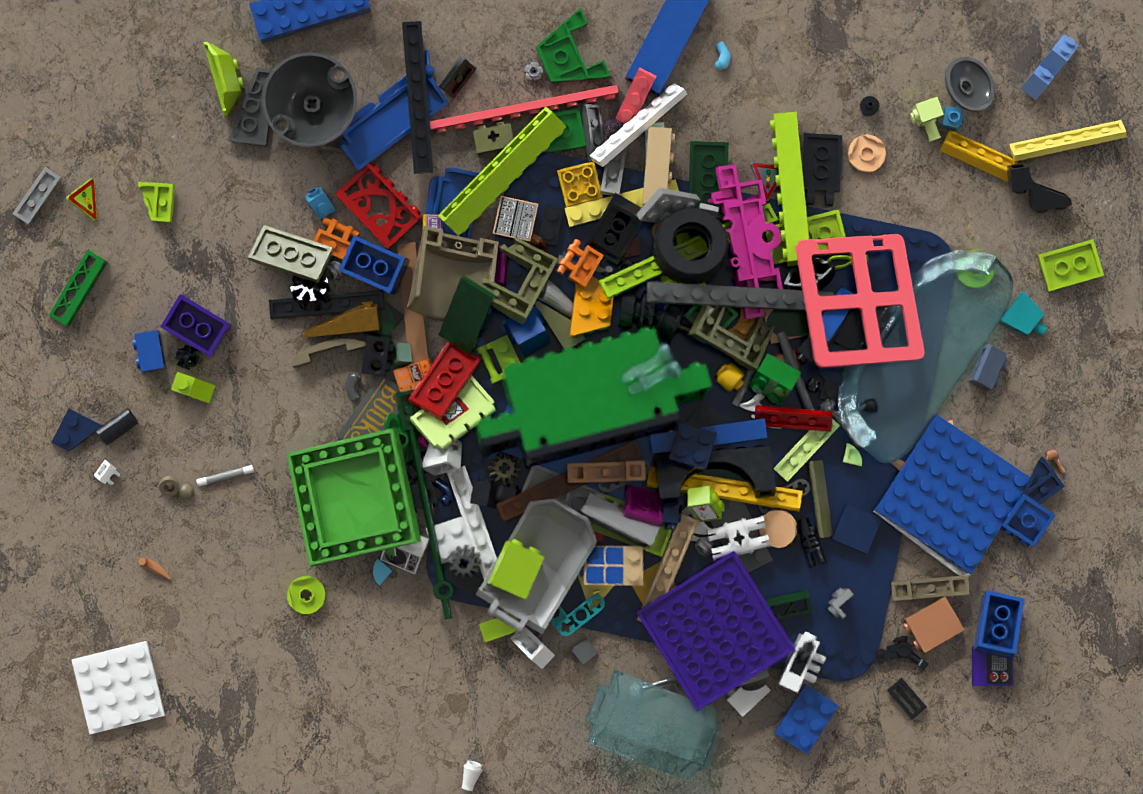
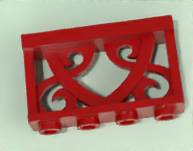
M368 163L340 188L335 195L386 249L390 250L422 219L419 216L421 212L415 205L411 207L406 202L408 198L401 191L399 193L393 188L395 184L388 177L384 179L380 175L382 171L375 163L373 165ZM369 174L373 175L376 180L375 183L370 184L368 179V189H364L362 186L363 177ZM380 181L388 190L379 188ZM358 182L360 190L347 196L345 193ZM369 195H380L389 198V217L383 214H376L370 218L366 216L371 207ZM361 197H365L367 201L365 207L359 206V202L364 201ZM395 197L403 204V206L397 207ZM402 211L410 214V220L406 224L395 222L396 218L404 219L400 215ZM379 218H382L387 220L388 222L386 224L383 221V225L378 226L377 220ZM393 226L402 229L391 240L388 239Z

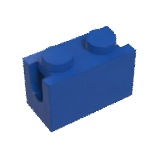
M154 330L135 334L133 347L134 350L138 351L139 356L136 358L137 368L141 369L143 373L166 369L160 331Z

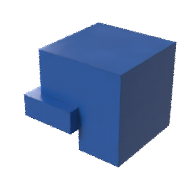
M537 307L532 308L524 325L511 318L505 320L506 324L503 326L512 343L517 342L524 356L551 342L544 328L546 323Z

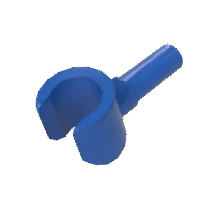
M425 50L426 77L432 78L434 67L429 66L430 51Z

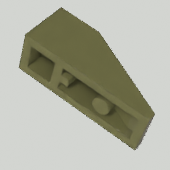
M539 301L535 302L536 307L563 349L575 347L585 341L584 335L586 333L570 338V319Z

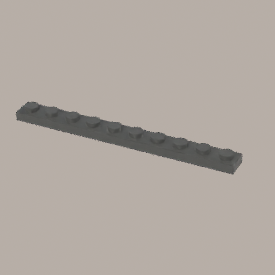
M663 282L647 283V302L806 311L802 290ZM818 291V295L821 297L834 296V292Z

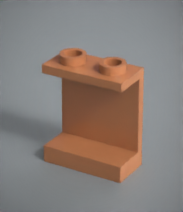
M945 596L937 599L936 602L910 617L903 619L905 621L903 626L908 634L911 633L915 639L912 641L915 648L923 653L964 631L963 626Z

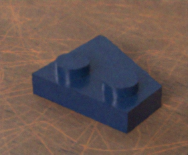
M68 408L51 443L71 451L102 425Z
M1042 456L1039 458L1030 476V482L1026 485L1023 493L1041 504L1065 486Z

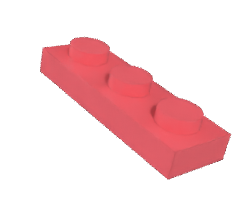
M639 67L618 111L616 120L625 124L638 114L655 81L656 75Z

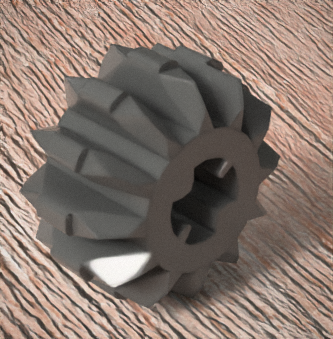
M466 544L463 549L457 546L456 551H451L450 555L452 557L448 559V562L452 564L450 570L456 569V576L462 573V577L465 578L467 573L469 576H473L474 571H479L478 565L481 564L482 560L478 559L480 556L479 552L473 553L474 547L468 550Z

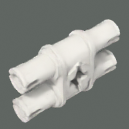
M763 516L749 520L741 518L739 521L725 522L721 527L707 529V535L715 533V535L708 536L709 542L725 537L728 539L727 545L711 548V553L713 554L720 552V554L712 555L713 560L721 559L733 551L739 556L747 553L752 554L754 550L770 547V542L761 543L762 541L769 540L768 535L753 539L748 535L749 531L766 528L765 523L757 524L764 521ZM737 532L739 535L743 536V539L740 540V544L738 543V541H734Z

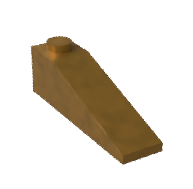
M373 301L363 302L362 305L305 329L303 338L380 330L378 303L373 304Z

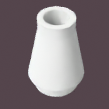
M467 761L464 765L463 789L473 791V787L482 772V765L480 763Z

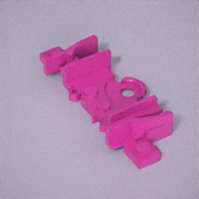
M736 164L715 168L719 192L712 193L708 203L720 204L721 210H719V213H724L722 221L728 220L731 224L730 228L725 229L729 237L731 253L735 256L729 260V265L733 268L738 267L735 271L736 276L732 277V280L735 281V287L759 288L758 281L776 280L778 289H783L779 268L774 269L771 250H776L781 243V233L775 224L765 223L762 205L766 204L762 179L739 183ZM758 185L759 195L742 200L741 189ZM765 231L772 234V240L769 243L764 242L762 239V234ZM742 308L744 320L765 316L764 309Z

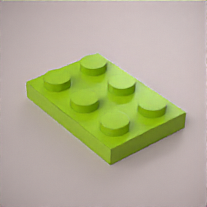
M1094 239L1037 255L1048 292L1104 276Z

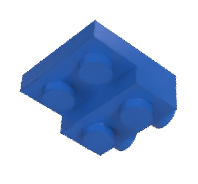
M1023 493L1002 524L1004 527L1003 531L1010 536L1015 534L1020 537L1019 541L1025 546L1029 547V545L1035 547L1056 514Z

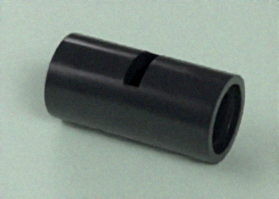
M127 408L98 428L96 432L108 446L139 424L129 408Z

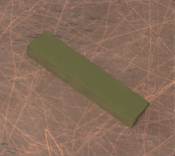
M810 461L808 467L818 537L833 536L823 461Z

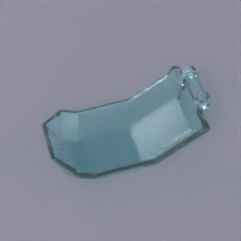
M614 670L608 687L598 684V691L590 713L585 718L586 721L594 724L587 741L588 743L685 780H689L709 767L722 733L714 707L707 705L697 711L689 698Z

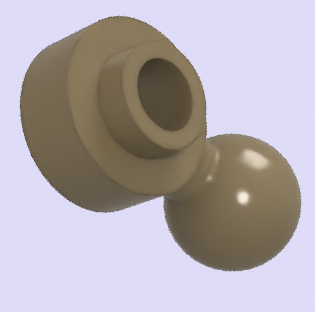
M165 476L160 480L159 490L165 496H173L179 493L181 498L190 499L194 494V489L191 485L183 484L180 486L178 480L173 476Z

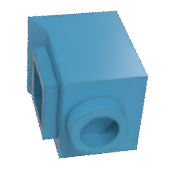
M945 106L943 109V123L940 124V128L959 131L964 112H961L962 109Z

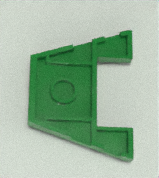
M581 8L536 46V50L551 83L611 77L604 60L587 68L585 67L570 32L588 25Z

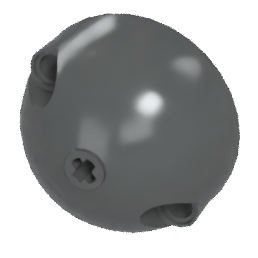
M314 52L295 54L280 62L269 74L262 94L264 115L273 131L284 140L305 147L325 145L341 136L352 122L357 106L355 84L346 68L335 59ZM338 71H342L345 74L341 80L334 78L335 73ZM311 101H313V103L316 101L317 107L315 109H313L312 107L310 108L309 103ZM285 122V130L278 131L276 128L277 124Z

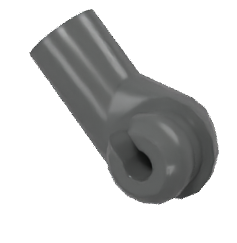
M359 372L350 373L345 383V389L351 401L360 398L355 388L357 382L361 381L362 378Z

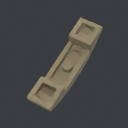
M356 339L324 341L303 351L291 362V365L294 368L312 363L310 355L346 345L348 352L365 348L366 342Z
M968 575L891 582L893 601L970 594Z

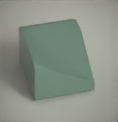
M397 343L394 346L393 353H390L392 367L403 368L412 362L410 344Z

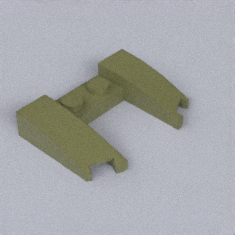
M515 237L513 239L514 245L507 248L503 244L500 251L530 270L518 294L486 278H483L482 285L486 286L488 291L496 295L492 304L493 307L524 325L545 283L555 268L558 258Z
M702 306L688 335L703 344L708 343L734 358L736 363L748 370L758 369L775 326L771 325L768 327L763 320L765 316L757 317L745 340H742L719 326L726 307Z

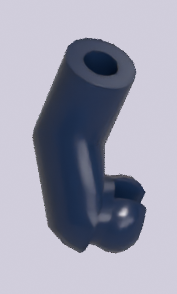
M436 478L433 485L443 494L440 498L441 504L447 506L454 499L451 487L442 479Z

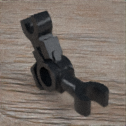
M907 636L895 638L893 643L897 641L899 643L887 646V650L877 649L875 653H884V658L879 660V663H884L889 657L890 660L909 658L923 670L928 666L926 661L913 652L911 645L907 642Z

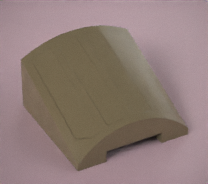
M424 226L407 309L429 318L444 321L462 276L468 277L485 289L486 286L482 285L483 278L494 282L499 242L484 238L473 240L443 233V229Z

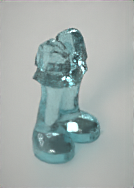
M665 343L658 348V354L654 358L639 366H634L632 370L629 369L622 376L624 383L636 376L640 380L639 383L627 389L630 394L640 393L664 378H679L683 376L677 363L672 361L659 371L645 377L644 374L673 360L672 354Z

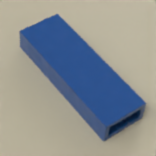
M666 0L625 79L632 82L640 67L656 75L649 92L659 96L710 0Z

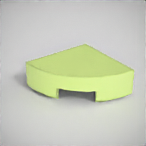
M847 443L843 462L862 466V458L859 451L853 445Z

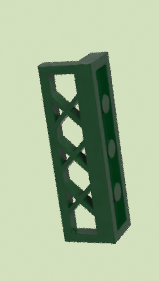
M808 590L765 599L769 606H774L772 611L777 615L776 618L778 620L812 613ZM805 599L807 610L798 611L793 607L797 600ZM779 604H785L789 607L784 615H779L774 610Z

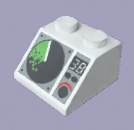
M420 535L421 542L383 550L380 560L416 574L429 539Z

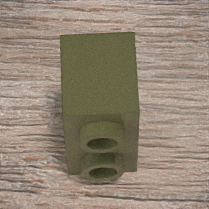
M506 121L495 123L494 127L489 128L487 125L478 126L473 131L478 156L502 151L513 140L510 123L506 124ZM492 133H495V136H499L496 138V142L488 139Z

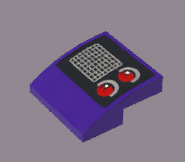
M972 647V686H1013V657L1007 659L973 651Z

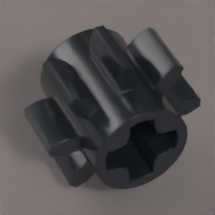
M188 345L178 349L175 359L179 361L177 365L187 370H190V367L197 366L200 358L196 354L198 350Z

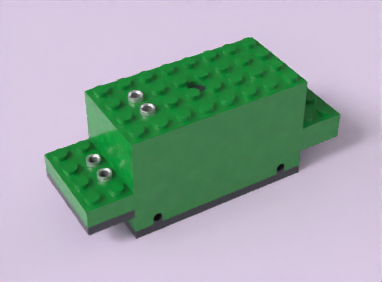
M650 327L638 330L639 333L632 335L631 332L623 333L617 339H612V337L604 338L598 344L588 342L582 344V348L578 349L569 347L563 349V353H546L544 358L530 357L521 364L517 362L508 363L503 368L501 380L510 412L499 414V418L496 419L486 417L480 419V423H477L476 435L481 454L484 456L520 447L524 466L529 468L640 439L651 434L674 430L680 420L676 405L705 398L712 387L706 364L700 365V362L688 365L689 368L681 370V367L671 369L670 373H667L656 330H650Z

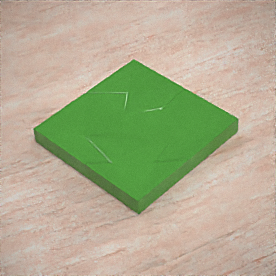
M398 428L286 453L309 566H317L421 542Z

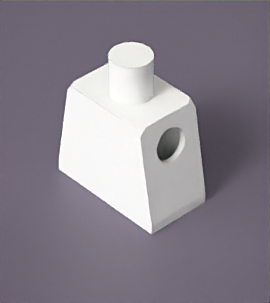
M450 437L453 443L443 451L438 447L433 448L429 443L422 463L423 469L434 476L460 470L462 443L459 440L454 441Z

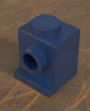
M679 501V504L663 505L661 526L664 529L676 530V525L681 522L682 511L679 510L683 507V501Z

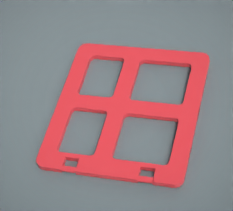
M888 234L819 240L809 239L801 240L796 244L795 250L814 359L819 367L916 361L924 356V346L906 248L901 235ZM882 240V246L873 245V241ZM817 244H826L827 250H818ZM890 251L892 253L898 291L880 293L872 291L866 252ZM850 254L857 294L819 296L812 256ZM900 306L902 308L908 347H882L875 311L876 307ZM860 309L867 350L829 352L821 312Z

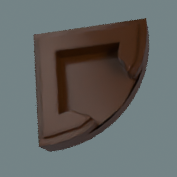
M534 234L529 244L547 253L546 243Z

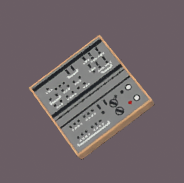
M501 196L493 234L510 238L517 237L523 241L530 242L538 204Z

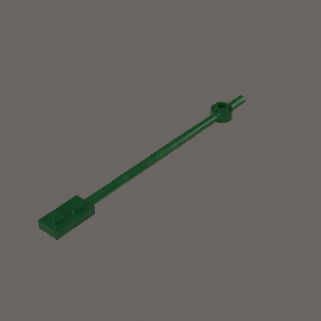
M414 390L394 393L400 426L402 431L408 430L437 577V583L433 587V594L437 599L441 600L445 620L452 619L449 598L453 594V586L448 581H445L416 434L417 428L410 421V417L419 411L417 406L408 402ZM441 587L445 588L444 594H441L439 592V589Z

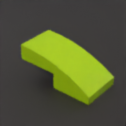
M507 614L508 616L518 621V619L514 616ZM498 618L479 624L485 642L516 632L515 628Z

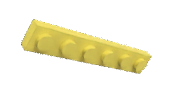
M1119 120L1009 144L1014 161L1118 140L1126 138L1127 135L1122 121Z
M676 179L668 183L667 189L679 191ZM644 188L619 194L641 208L644 206L642 205ZM613 196L565 208L569 227L600 220Z

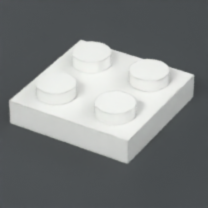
M462 516L435 525L442 564L448 562V559L452 557L450 555L451 551H456L457 546L463 549L464 545L467 544L468 550L472 548Z

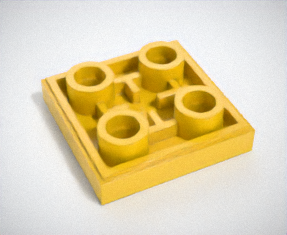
M593 161L557 170L566 208L603 198V195L600 194L601 187Z

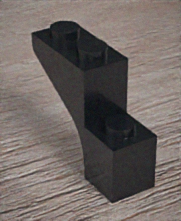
M1026 163L1007 166L1010 190L1016 194H1023L1027 192L1026 190H1029L1030 207L1033 211L1044 213L1048 209L1062 210L1072 205V201L1067 194L1034 182L1030 175L1029 166Z

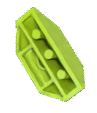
M203 42L225 118H229L243 95L242 88H245L242 77L238 78L236 70H240L237 59H233L231 54L213 44Z

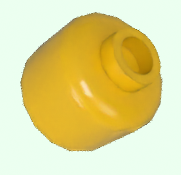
M725 363L715 374L717 376L716 382L729 392L733 389L737 391L744 383L742 380L744 377L743 371L733 363L728 365Z

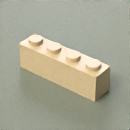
M648 128L642 205H645L659 188L667 189L668 183L672 181V172H669V164H673L674 153L670 152V146L674 145L675 133H672V128Z

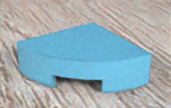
M377 559L373 566V576L378 585H381L392 570Z

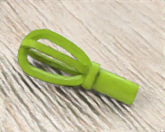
M836 255L827 259L828 262L835 259L849 260L846 264L835 266V270L853 265L851 256Z

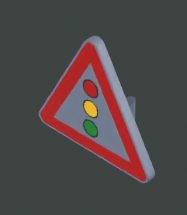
M751 162L750 166L755 179H762L765 199L768 201L776 188L775 175H778V168H774V164Z

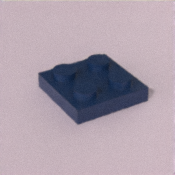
M679 423L669 461L706 471L717 433Z

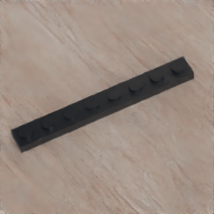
M421 21L402 22L414 174L433 173Z

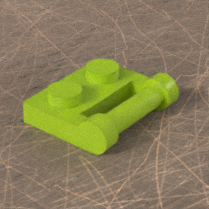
M508 335L476 349L486 365L492 384L501 381L502 373H497L488 350L493 349L502 370L506 367V364L511 362L521 364Z

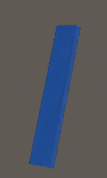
M765 419L701 427V429L717 433L714 445L767 438ZM677 431L651 434L652 454L670 452Z

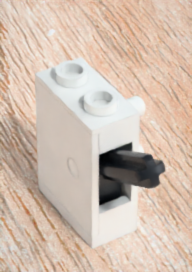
M807 632L804 635L799 633L794 643L796 650L789 655L777 683L798 692L803 679L812 683L816 682L817 676L808 673L807 670L819 673L821 666L811 661L813 659L823 664L826 659L825 656L816 653L820 643L816 641V636Z

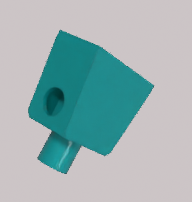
M1024 291L1018 295L999 320L1001 324L1024 336L1029 335L1033 330L1041 337L1047 330V327L1040 322V319L1044 316L1043 311Z

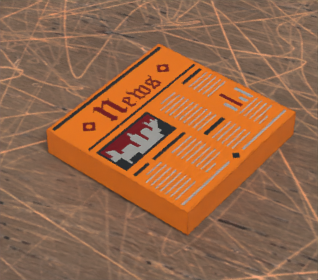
M430 358L393 371L400 392L416 389L432 365Z

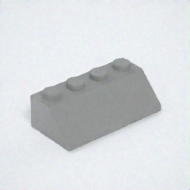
M594 492V494L589 493L580 512L581 515L588 518L589 521L646 549L652 546L659 527L623 517L624 509L621 508V504L615 501L610 503L604 500L605 497L597 492Z

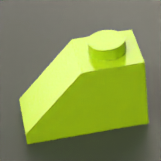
M177 372L171 390L210 404L216 385Z

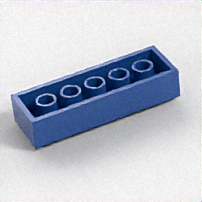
M259 0L249 3L262 44L371 12L368 0Z

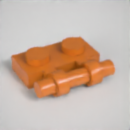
M324 217L322 224L328 226L327 231L319 229L314 241L333 247L334 252L332 256L343 260L351 243L348 241L349 237H358L360 232L354 230V227L350 225L345 226L338 223V220L334 218L331 220ZM334 229L344 233L343 237L340 238L333 235Z
M575 239L568 246V252L564 259L560 260L559 268L556 272L563 275L566 270H569L571 273L568 279L584 289L604 255L588 245L584 251L579 249L581 241ZM574 255L579 257L575 265L571 263Z

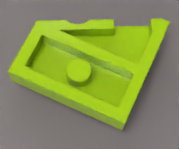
M138 182V187L144 196L143 200L148 207L151 221L172 223L175 184Z

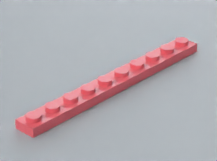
M614 85L430 121L429 123L431 132L435 131L436 134L447 132L446 129L454 127V130L466 128L465 125L468 124L480 126L484 124V121L491 120L492 123L503 121L504 117L509 116L511 119L522 117L521 114L524 113L536 115L545 107L551 111L559 110L560 106L565 105L567 108L578 106V103L581 102L592 104L597 102L596 99L612 100L619 94L618 86Z

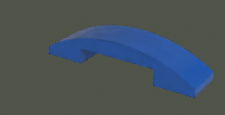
M841 286L835 296L852 295L853 293ZM850 309L824 312L822 320L826 343L829 342Z

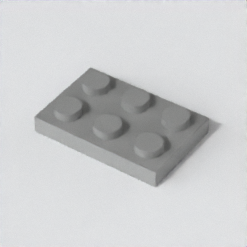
M659 188L636 215L639 220L661 224L668 215L676 210L695 208L700 199L697 194Z

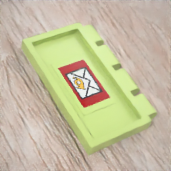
M471 376L442 420L421 409L410 417V421L433 448L438 447L443 451L453 443L450 437L456 441L468 432L465 426L470 430L476 427L477 423H480V419H482L480 415L486 418L496 412L494 407L495 401L475 378Z

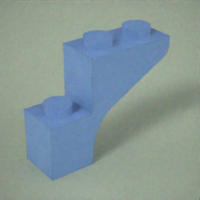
M1063 34L1021 89L1036 100L1079 45L1075 40Z

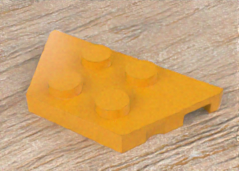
M594 276L591 277L584 289L575 284L570 338H575L577 335L584 333L590 334L596 330L609 329L611 325L613 297L607 300L599 285V280Z

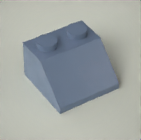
M990 344L983 346L969 382L988 390H992L993 387L996 388L1001 378L998 374L1001 369H1005L1008 359H1005L1007 354Z

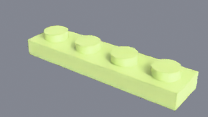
M832 419L831 432L809 430L773 469L788 482L840 425Z

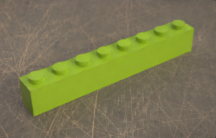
M545 107L438 216L458 236L464 233L469 228V225L478 219L482 212L492 205L496 198L502 192H505L515 179L522 175L523 170L528 165L533 164L536 157L542 151L547 150L555 138L562 135L566 126L550 109Z
M797 112L775 113L773 120H770L771 132L774 131L775 138H772V149L776 150L777 154L776 157H773L774 168H778V175H775L776 187L780 186V193H777L778 205L782 206V212H779V222L783 223L784 230H781V242H785L786 249H782L783 260H787V266L798 265L795 250L796 244L801 240H809Z

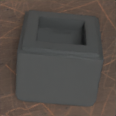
M587 638L571 649L582 665L598 653Z

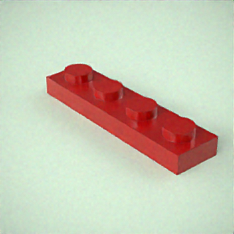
M755 406V420L765 419L767 427L831 432L833 412Z

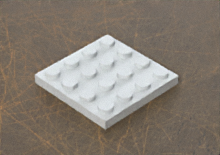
M148 641L72 659L89 734L165 716Z

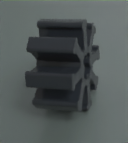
M322 274L319 283L293 275L294 287L290 286L294 301H298L300 308L305 309L306 304L310 300L312 309H319L317 298L324 301V303L328 302L327 291L330 292L331 289L327 277L323 278Z

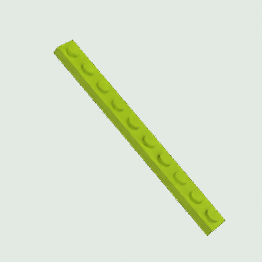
M770 203L762 206L765 223H776L778 218ZM730 222L723 224L725 229H729L731 226ZM699 235L674 246L679 256L690 261L708 253V246ZM652 256L600 280L599 285L608 300L664 273L658 268L659 266H657L655 258Z

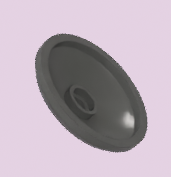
M960 57L952 61L945 72L946 89L951 99L959 107L970 112H979L992 103L995 95L994 81L988 69L981 62L971 57Z

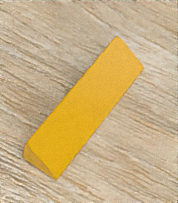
M950 129L940 148L941 152L1008 182L1007 166L1018 164V161H1014L1013 158Z

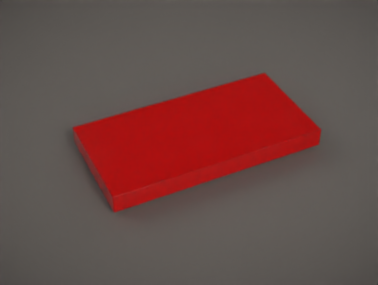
M448 341L410 396L408 402L442 420L481 363L482 358L473 353L469 355Z

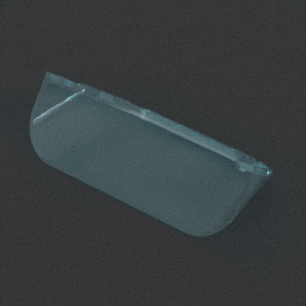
M953 251L923 264L924 268L916 274L913 272L910 274L924 346V356L920 360L845 366L842 373L844 380L842 386L838 388V410L842 424L846 427L850 437L879 462H895L912 449L1004 315L1012 296L1013 281L1009 270L996 256L982 251ZM887 306V307L885 308V310L883 311V313H882V314L880 315V317L878 318V320H877L878 323H879V321L881 320V318L883 317V315L885 314V312L887 311V309L889 308V306ZM891 306L889 308L891 315L885 323L880 322L878 324L882 347H908L902 308L900 306ZM866 337L863 339V341L858 346L856 351L862 348V346L866 342ZM873 397L876 399L877 413L868 414L864 410H860L859 407L863 405L865 400Z

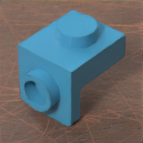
M321 187L313 188L305 195L307 202L319 220L335 211V208Z

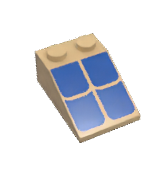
M594 546L584 563V585H643V546Z

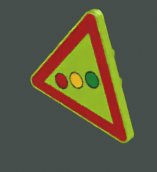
M89 179L69 194L66 199L94 221L97 220L94 179Z

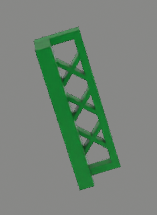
M87 250L48 316L70 327L108 261ZM89 256L97 259L91 269H87L86 266ZM86 273V278L82 285L78 286L77 276ZM76 289L75 297L71 302H68L66 297L68 291ZM66 306L67 310L62 319L55 315L59 307Z

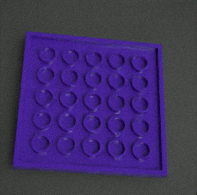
M735 551L636 612L697 711L796 650Z

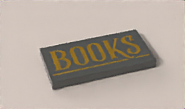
M378 376L337 437L345 440L387 430L384 421L388 413L398 416L394 393L400 392L398 385L385 376Z

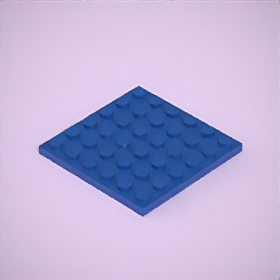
M936 414L874 511L968 574H972L1007 516L1019 500L1026 485L1029 484L1030 477Z

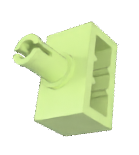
M938 97L915 104L911 109L912 113H910L913 124L916 123L917 127L925 126L930 142L940 139L941 136L935 122L940 120L944 113Z

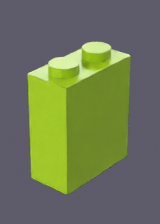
M515 539L512 542L505 541L488 584L526 600L544 560V556L539 555L541 551L530 547L529 550L522 547L523 543Z

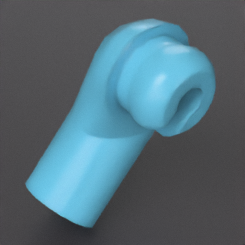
M722 41L715 45L720 54L719 60L715 62V67L718 70L726 69L731 59V54Z

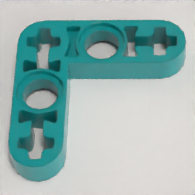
M592 595L568 615L559 606V616L552 618L550 622L561 635L569 636L604 608L605 601L600 595ZM593 598L596 600L601 599V607L591 609L594 613L590 615L584 605L586 603L588 607L592 605ZM578 610H584L587 613L585 620L579 621L576 619L575 614ZM572 615L574 621L579 625L575 627L572 624L569 627L570 632H562V623L568 624L571 621L569 617Z

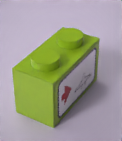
M711 486L688 489V507L699 522L722 519L724 503L719 499L717 492H714Z

